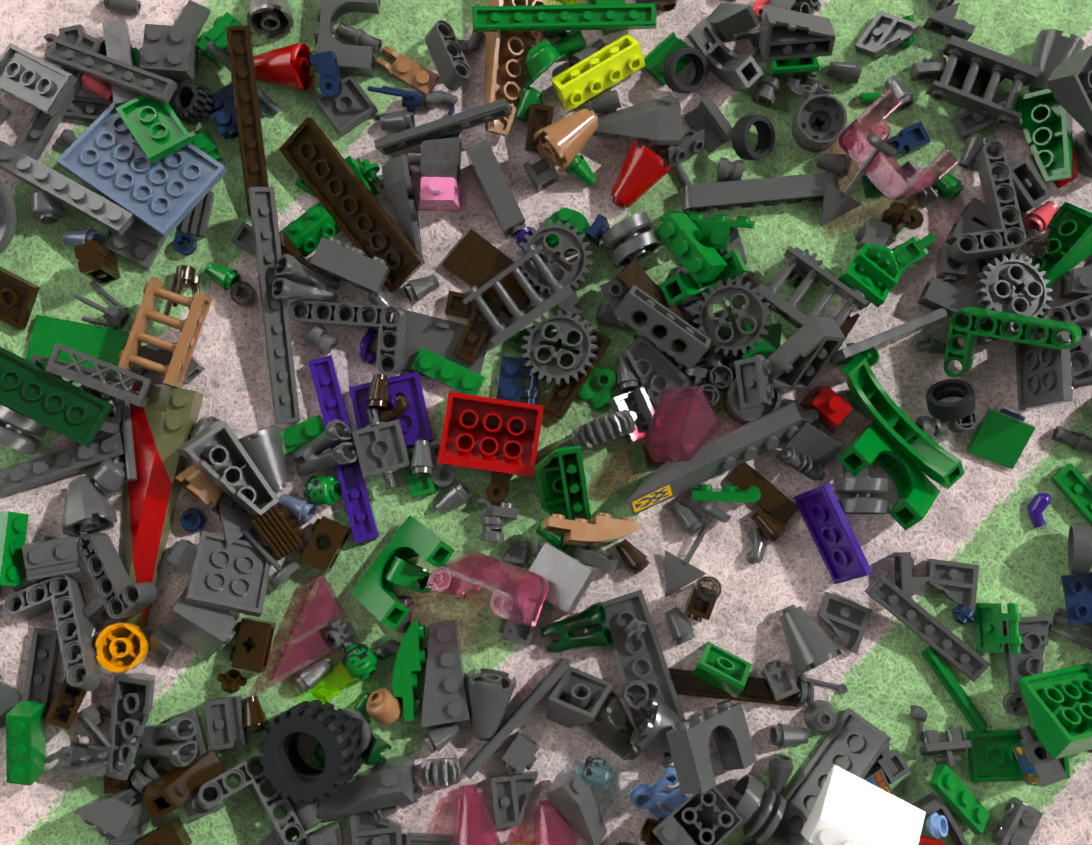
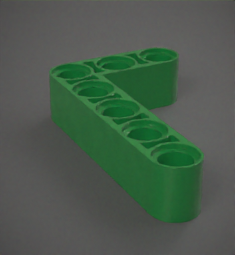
M965 307L955 312L950 320L943 365L944 371L948 376L957 378L971 369L977 335L1067 350L1081 340L1082 331L1079 326L1073 323L977 307ZM962 314L968 316L969 324H965L962 321ZM986 318L994 322V328H989L986 325ZM1011 322L1019 326V333L1011 330ZM1036 327H1042L1045 330V337H1040L1036 334ZM1062 331H1067L1071 334V342H1067L1062 338ZM958 337L965 340V347L959 345ZM955 360L961 363L962 370L955 367Z

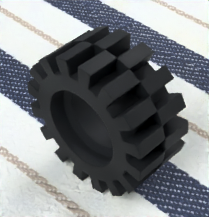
M187 78V80L182 79V84L176 83L177 88L170 99L172 102L168 104L179 119L188 124L196 125L197 121L200 123L203 121L202 117H208L206 112L212 109L209 104H213L211 99L213 95L209 92V88L191 78Z

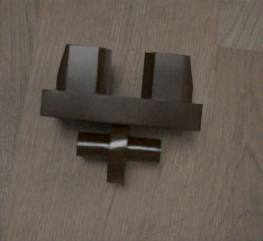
M908 198L903 204L893 201L889 209L883 211L881 221L892 225L891 233L898 234L904 228L909 230L918 229L923 223V215L920 211L911 209L915 204V200Z

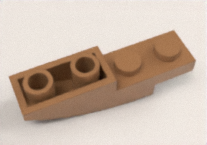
M598 513L589 519V522L582 518L568 520L565 519L564 515L551 514L542 520L541 530L564 534L563 544L596 545L623 538L641 529L642 523L634 522V519L629 517L611 518L612 515L607 513Z

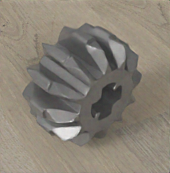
M436 758L424 760L421 763L420 778L424 786L438 787L458 784L460 782L461 766L457 758Z

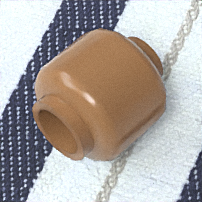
M381 688L369 695L366 711L380 725L392 724L402 714V700L399 697H393V692L390 689Z

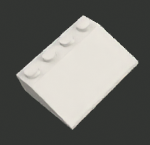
M833 764L801 834L808 842L814 845H918L925 812Z

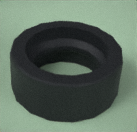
M688 47L674 50L664 61L663 79L666 85L674 92H695L703 87L707 80L709 72L708 61L704 54L695 48ZM685 56L692 59L696 70L693 81L687 85L681 84L678 81L675 72L676 63L681 57Z
M760 114L741 117L735 123L731 140L736 155L744 160H760L766 158L771 153L775 141V132L771 121L766 116ZM752 125L755 126L758 133V143L754 151L751 149L748 140L749 130Z
M946 379L933 384L927 390L928 411L936 419L943 421L963 419L975 409L974 389L966 381ZM948 397L963 398L952 403L940 402V400Z

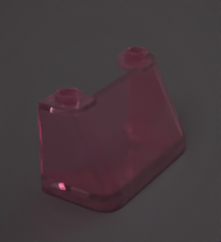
M472 551L434 569L426 587L461 598H465L468 591H479L480 587L493 592L490 602L493 614L508 621L535 626L548 591V582L542 575L483 553Z

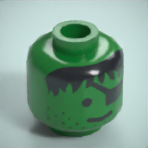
M331 475L311 476L303 487V495L314 506H331L340 498V483Z
M354 643L344 650L345 656L341 664L352 679L364 681L376 672L378 659L367 644L357 646Z

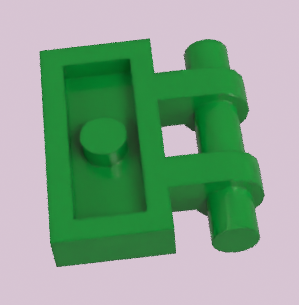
M976 603V615L974 617L976 652L1004 653V643H1009L1011 653H1021L1023 636L1020 635L1019 621L1022 620L1021 613H1018V603H1007L1008 613H1002L1001 603ZM1002 621H1008L1009 635H1003Z

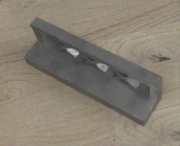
M56 343L46 366V371L136 406L146 407L149 398L145 396L152 379ZM61 350L70 354L73 361L72 364L64 366L56 363ZM76 356H78V357H80V358H83V359H81V360L78 361L77 358H76ZM91 361L97 372L91 375L82 372L80 364ZM99 365L104 366L106 368L101 370ZM114 370L117 372L120 381L115 384L106 382L103 373ZM123 374L129 376V378L124 379ZM137 379L144 383L140 393L137 394L129 390L127 382Z

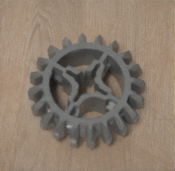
M628 410L603 416L573 429L571 432L574 446L581 445V452L610 443L633 433L636 430L635 421Z

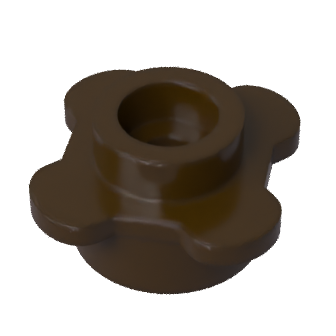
M230 669L225 674L220 673L217 676V680L221 682L222 690L227 693H235L240 690L241 686L247 684V679L242 677L239 671L235 669Z

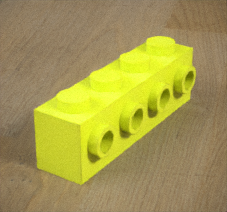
M626 34L552 78L551 82L558 101L567 111H570L646 66L640 43L630 34Z

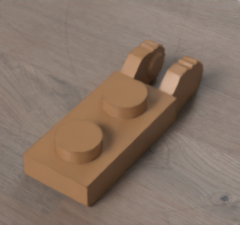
M384 46L382 52L387 57L395 60L394 64L391 66L380 57H377L374 61L378 67L389 72V75L425 96L432 91L439 80V75L403 54H398L388 46Z

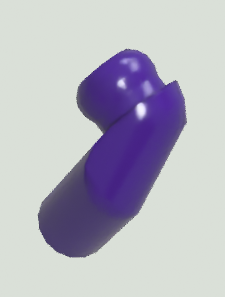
M368 328L359 343L360 359L364 363L367 362L369 364H373L377 358V354L371 351V346L378 336V332L373 328Z
M1047 493L1036 494L1027 506L1033 528L1046 525L1042 512L1051 503V496Z

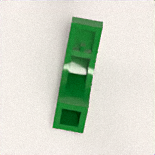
M732 250L722 257L727 266L714 281L697 283L689 273H678L660 284L669 306L682 305L703 297L702 292L711 293L710 285L718 289V281L721 280L724 286H726L728 278L733 280L747 272L748 270L739 251Z

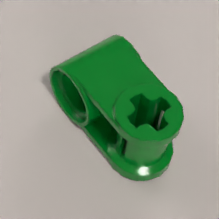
M397 555L385 577L392 583L422 594L430 592L435 584L434 577L428 570ZM424 577L426 578L425 583H424V582H420V583L417 582V580H418L419 578H420V579H423Z

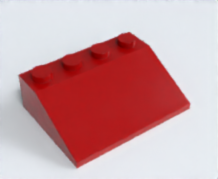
M449 392L437 463L533 477L544 406Z

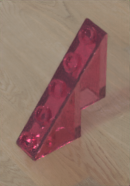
M325 575L315 576L310 584L309 590H312L308 599H304L299 610L302 613L298 622H294L290 630L292 638L289 644L284 645L280 653L282 661L279 667L274 668L270 676L272 687L334 651L327 645L322 629L347 614Z

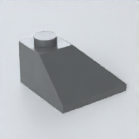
M570 666L548 698L546 719L567 728L593 722L610 694L613 684Z

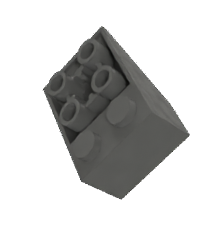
M714 786L703 794H691L652 829V832L663 845H718L744 820Z

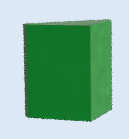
M817 57L765 61V72L769 76L813 73L819 71L820 67Z
M707 642L692 675L737 698L745 687L752 664Z

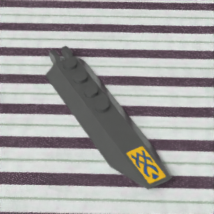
M792 402L664 463L627 500L632 515L634 516L725 471L732 470L746 461L753 460L769 450L777 448L790 441L806 422L819 429L818 410L810 408L799 413L795 403Z

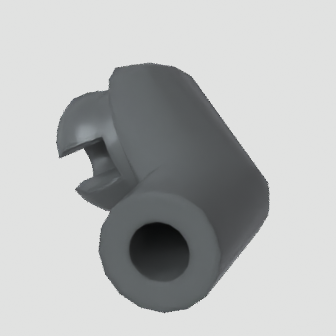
M472 31L469 40L458 39L464 55L478 50L484 32L473 33Z
M439 90L427 94L424 97L425 102L423 105L428 110L435 109L437 103L455 107L458 97Z
M380 291L379 296L369 293L368 299L371 303L381 306H392L391 300L383 291Z

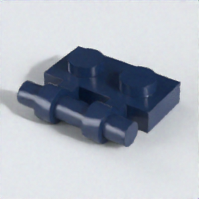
M502 356L496 399L520 402V397L527 398L526 403L536 405V399H539L540 394L538 391L539 374L533 376L530 373L533 368L526 369V360ZM523 376L530 377L529 389L527 390L522 389Z

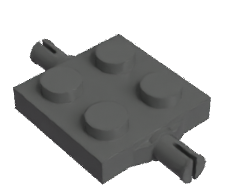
M377 408L369 409L367 413L370 424L363 429L352 431L363 478L376 475L383 476L386 490L395 488L392 473L411 466L400 420L380 422Z

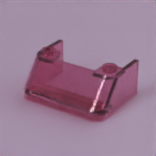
M890 88L880 95L839 136L840 147L859 168H861L875 149L866 140L868 134L871 132L884 142L890 135V126L884 119L902 103ZM946 148L929 165L918 167L908 175L892 157H888L880 151L864 173L885 197L892 201H898L930 188L955 166L958 160Z

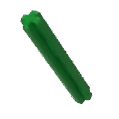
M931 646L924 648L921 651L922 656L973 730L977 733L986 730L988 724L938 652Z

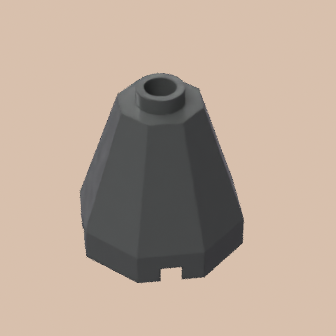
M87 476L76 477L68 485L61 521L62 533L65 535L80 537L81 532H87V534L100 533L112 529L114 522H117L116 511L104 493L94 485L95 481Z

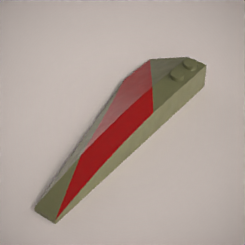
M135 381L132 392L139 394L144 382ZM151 383L145 396L149 398L146 407H139L130 403L137 481H127L123 486L122 563L132 584L152 582L156 586L181 489L180 482L175 480V477L186 469L188 461L175 449L191 439L190 432L197 424L204 395L188 389ZM152 603L139 614L122 618V622L146 627Z

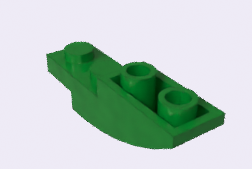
M420 617L414 618L404 635L397 653L393 672V697H403L404 721H414L417 712L421 711L420 697H416L415 689L419 688V675L414 673V671H421L423 663H427V650L422 648V639H425V625L420 623Z

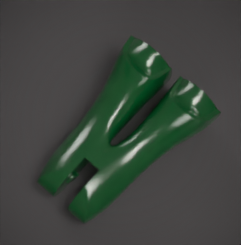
M597 602L572 617L542 627L540 629L542 638L555 636V634L559 633L561 640H554L544 644L546 653H558L583 648H613V637L608 626L586 633L572 634L573 631L603 625L607 622L606 611L602 603Z

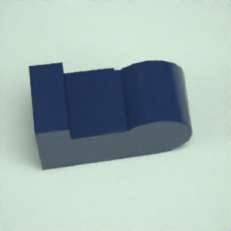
M327 51L309 55L311 65L318 67L321 79L319 82L320 92L329 98L339 97L342 93V82L336 53Z

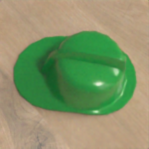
M543 40L532 47L526 57V65L532 79L525 85L524 89L528 88L552 63L566 53L560 55L547 40Z

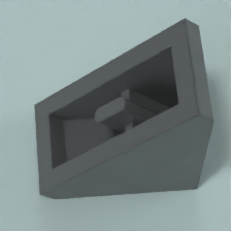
M159 628L151 635L148 641L147 655L163 667L184 642Z

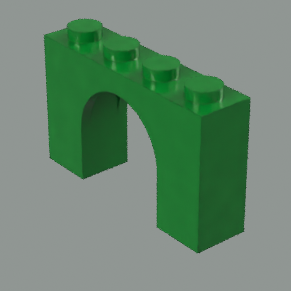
M874 422L861 430L837 458L853 476H856L871 465V463L878 465L889 474L897 488L898 497L888 513L905 531L924 519L940 493V490Z
M409 515L352 590L351 594L381 623L396 630L410 609L396 597L393 583L385 578L395 556L397 555L407 560L421 556L425 561L441 570L455 550L424 524Z

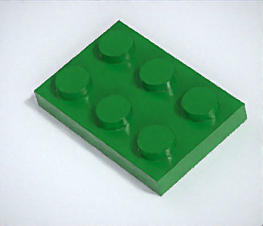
M140 95L115 108L151 164L193 142L190 134L169 104L166 105Z

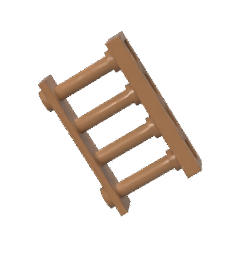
M151 276L150 281L144 286V297L126 346L119 354L118 367L132 371L133 366L136 365L162 374L165 378L163 383L181 388L213 299L199 292H196L195 297L189 298L162 289L164 282ZM158 298L188 307L189 313L187 318L182 321L154 311ZM150 320L179 329L181 335L178 342L173 343L146 334ZM142 342L172 352L173 357L170 364L166 366L137 356Z

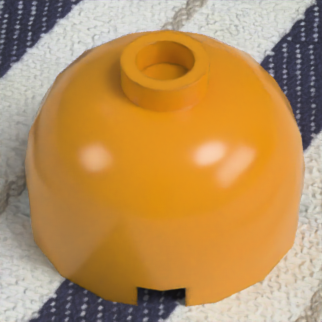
M120 622L107 626L99 634L95 642L98 654L96 658L100 665L110 672L118 673L132 670L144 661L148 653L149 643L147 635L139 626L132 623Z

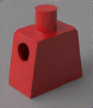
M828 386L814 387L799 403L805 410L810 408L818 410L819 422L832 434L846 420L853 409Z

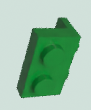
M319 202L310 207L296 220L291 221L289 225L283 228V231L300 253L307 257L317 249L322 237L329 240L330 237L338 234L341 229Z

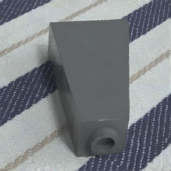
M486 139L466 149L468 163L504 235L510 234L515 236L526 227L525 219Z

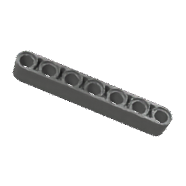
M825 172L687 185L680 189L683 213H688V211L708 212L711 211L710 209L716 208L719 211L730 210L741 206V208H751L760 204L773 206L779 205L781 202L795 204L801 203L803 200H809V202L823 201L826 181L840 189L838 173Z

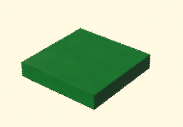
M988 408L967 447V451L1013 469L1033 434L1035 426Z

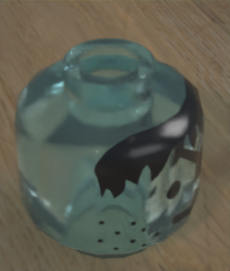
M589 756L584 764L579 763L578 774L591 790L604 792L607 787H611L614 767H610V762L606 759Z

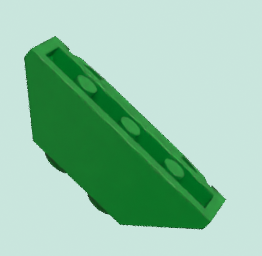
M581 445L555 449L534 466L541 508L550 515L560 514L564 515L565 519L568 520L582 518L589 522L591 513Z

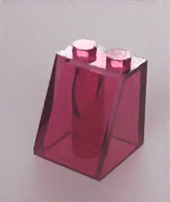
M699 386L664 389L661 392L644 441V445L655 462L691 461L720 426V422Z

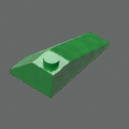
M1049 88L1020 95L1015 107L1017 112L1022 113V117L1017 122L1033 152L1045 182L1072 178L1073 117L1056 101Z
M1065 202L1054 214L1047 226L1050 232L1046 239L1040 238L1038 246L1042 248L1038 256L1032 258L1031 265L1034 266L1039 263L1038 272L1046 271L1043 279L1051 281L1046 284V288L1092 254V213L1068 202Z

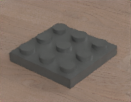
M1062 331V338L1067 342H1071L1069 332ZM1045 332L1037 335L1040 337H1045ZM1015 342L1018 410H1032L1073 401L1070 349L1059 350Z
M202 531L199 536L185 602L260 617L263 611L271 564L249 541L238 539L227 547L225 536ZM262 545L273 556V551L270 547Z

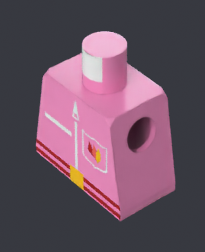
M421 177L418 211L462 212V188L455 178Z

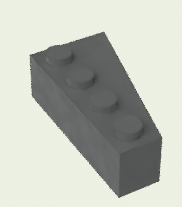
M226 421L213 423L175 449L250 514L262 515L280 501Z
M457 619L430 624L421 727L470 719L469 696Z

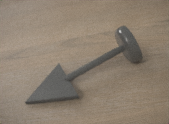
M870 132L866 140L875 149L846 188L841 191L826 181L819 225L822 226L862 205L850 197L848 193L880 151L886 156L892 157L896 154L897 150Z
M701 501L699 508L707 513L709 517L685 559L682 560L665 550L666 597L707 574L689 564L714 518L727 523L731 518L730 515L706 501Z
M218 503L227 547L245 535L279 572L271 581V586L275 590L283 586L301 569L297 562H292L283 568L250 533V530L254 528L251 523L254 515Z

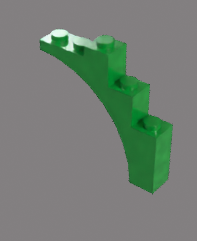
M858 354L845 365L841 371L849 387V392L846 395L851 406L871 419L923 474L947 490L965 474L961 460L925 434L890 398L872 372L864 356Z

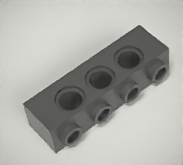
M635 285L631 287L614 312L619 322L631 326L640 337L649 339L655 343L660 351L669 353L675 358L677 363L684 367L687 366L691 370L709 349L710 338ZM636 312L645 313L647 318H640ZM656 326H663L667 331L660 332ZM675 340H683L686 345H678Z

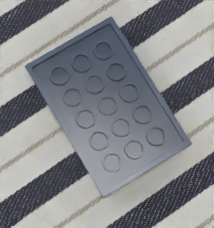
M113 102L69 146L56 162L116 205L133 213L135 218L167 238L228 171L224 165L191 143L151 164L116 111V106Z

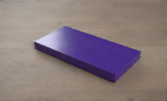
M830 483L793 497L835 584L865 577L873 573Z

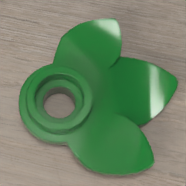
M596 367L577 398L583 400L591 399L592 407L595 411L604 408L609 403L611 390L617 382L615 373L608 368L598 369ZM604 375L608 377L607 384L601 383V377Z

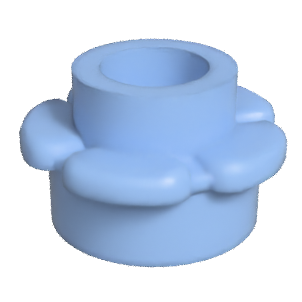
M933 813L926 820L927 832L935 839L946 837L948 833V823L945 816L938 815L937 813Z

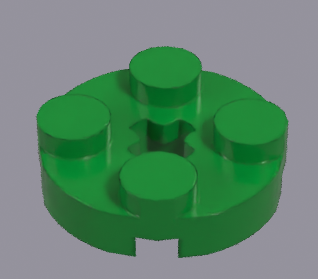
M561 208L548 218V220L552 221L553 226H556L558 219L561 220V226L563 227L567 222H570L572 230L578 227L576 233L578 236L583 233L585 234L582 242L589 241L587 231L590 225L585 216L580 212L569 208ZM549 235L546 238L547 245L550 248L557 247L559 244L558 237ZM568 249L564 255L576 254L577 252L573 249Z

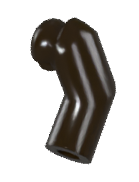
M405 395L394 399L395 407L379 412L383 422L400 418L408 410L410 402L407 401Z

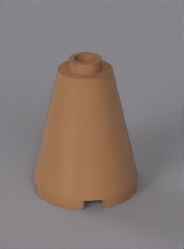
M583 109L539 129L534 133L533 138L534 140L538 138L539 144L537 148L544 159L552 167L558 165L560 167L558 171H564L597 130L599 119L592 110Z
M191 465L175 477V480L179 481L183 488L196 499H202L206 503L205 506L209 509H213L224 492L194 465Z

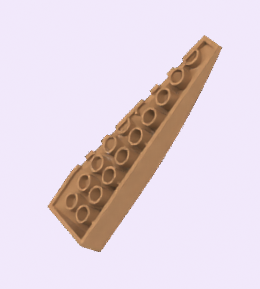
M488 0V6L550 5L551 0ZM543 31L486 32L485 104L505 98L512 111V114L485 123L486 132L508 136L517 110L516 105L523 91L524 81L529 74L526 57L528 51L539 43Z

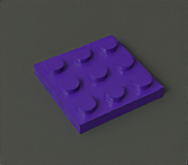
M419 372L387 378L390 401L387 409L395 407L394 399L401 395H405L407 401L410 402L408 410L400 418L394 419L400 420L406 447L414 446L415 441L418 440L434 441ZM371 382L349 387L358 430L370 424L366 398ZM377 411L379 421L383 422L379 413L381 411Z

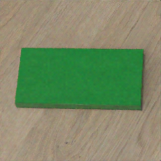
M37 315L26 360L30 361L32 354L50 358L56 343L118 366L119 354L125 348L130 333ZM61 350L58 360L73 363L70 354ZM76 356V358H77L78 361L81 360V359H83V358H80V357ZM87 361L80 364L82 366L95 368L93 362ZM99 365L101 370L106 368L104 366ZM114 370L108 371V372L116 373V374H117V372L114 371Z
M1032 728L1035 738H1037L1035 729ZM1015 729L987 730L980 733L966 731V739L970 740L972 746L967 748L970 782L1024 780L1012 749L1013 745L1021 743ZM1068 756L1058 758L1067 777L1070 778Z

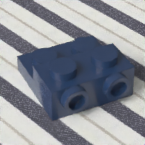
M232 83L212 94L213 104H209L212 109L211 111L207 110L210 118L225 140L238 137ZM260 111L261 119H262V118H264V115H263L262 112Z

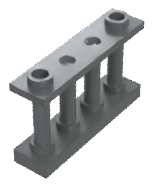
M952 35L942 49L943 55H946L948 60L940 81L934 80L925 94L932 96L937 101H945L995 120L1002 126L1012 127L1022 117V113L1014 111L1022 86H1028L1037 77L1040 68ZM958 60L970 66L961 90L948 85ZM979 69L992 74L983 98L970 94ZM1001 77L1013 82L1005 107L992 102Z
M534 243L522 251L524 256L481 287L478 288L474 285L464 293L467 297L463 299V303L466 305L472 300L493 328L492 332L494 335L491 336L490 340L495 347L574 293L568 283L565 285L558 283L539 256L538 252L543 249L541 244L535 246ZM528 259H531L551 288L550 292L552 294L545 299L542 296H538L519 269V266ZM510 272L532 302L530 304L532 308L527 312L519 310L499 282L500 279ZM489 287L494 289L512 315L511 319L513 321L507 326L498 321L480 296Z
M791 246L788 247L784 254L789 259L770 285L764 286L761 283L756 293L758 296L766 294L762 302H770L768 308L798 329L813 316H818L835 293L847 300L846 304L834 318L839 328L855 307L862 310L869 302L865 299V295L857 289H850L808 259L804 251ZM798 265L808 274L791 297L784 300L777 295V290L795 266ZM817 279L828 288L809 313L803 314L797 309V303Z

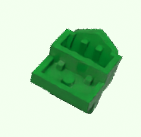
M865 243L851 259L846 270L838 280L850 289H857L865 295V299L869 302L864 308L870 303L879 307L884 303L890 290L897 284L902 271L899 269L898 262L890 248Z

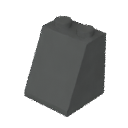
M187 586L159 628L210 658L215 651L220 653L224 646L231 641L235 634L232 629L237 622L227 610L185 602Z

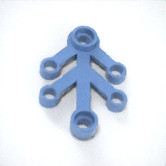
M672 767L666 768L663 771V777L650 785H637L630 793L631 801L637 808H648L660 822L663 820L661 816H667L671 811L667 808H661L657 803H665L673 811L690 795H682L679 785L667 793L659 792L666 786L675 785L678 782L676 770Z

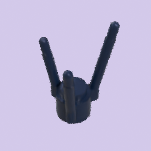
M385 85L382 88L367 87V90L371 92L402 97V107H407V111L413 112L414 115L415 110L421 111L422 96L419 91H408ZM388 113V114H383V115H380V116H376V117H375V120L378 121V120H380V117H381V116H385V115H389V114H393V113Z

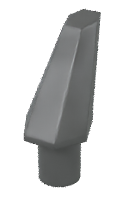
M927 337V341L917 343L918 352L929 350L930 353L945 354L947 344Z

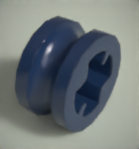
M181 233L174 239V248L180 254L188 256L196 251L197 242L190 234ZM185 239L188 242H191L187 245V249H184L182 246H180L184 243Z

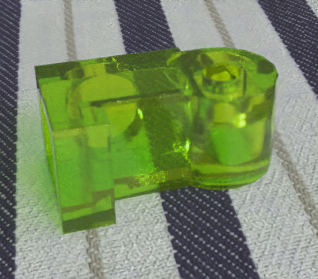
M341 662L310 693L316 700H321L323 705L331 701L336 695L338 696L355 681V678L352 677Z

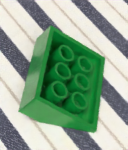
M1090 663L1022 677L1018 680L1037 738L1054 760L1092 749V665Z

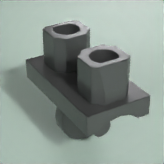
M960 728L945 730L947 742H940L937 730L924 731L920 755L941 754V756L934 757L935 763L946 764L951 770L954 769V762H961L960 754L953 755L952 753L965 752L966 748L972 747L970 740H964Z

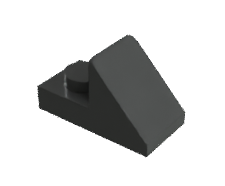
M956 3L932 13L924 23L923 28L948 38L954 35L968 41L976 26L969 24L965 20L954 18L960 3Z
M894 552L895 585L912 597L930 577L912 576L914 559L911 557V552Z

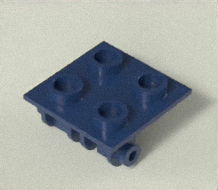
M1092 571L1088 575L1074 574L1061 576L1069 625L1091 623Z

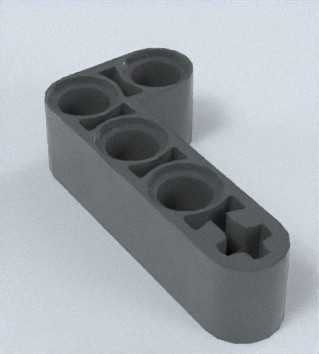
M83 534L78 538L76 545L78 553L109 617L120 619L135 616L155 601L157 597L156 586L152 582L132 584L108 534Z

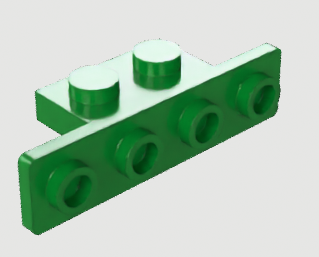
M667 210L666 214L660 216V221H664L668 214H680L681 212ZM690 212L688 216L699 229L694 238L701 245L714 247L717 250H728L730 227L754 229L755 221H750L751 217L737 216L736 220L727 219V215L713 214V218L703 217L704 213Z

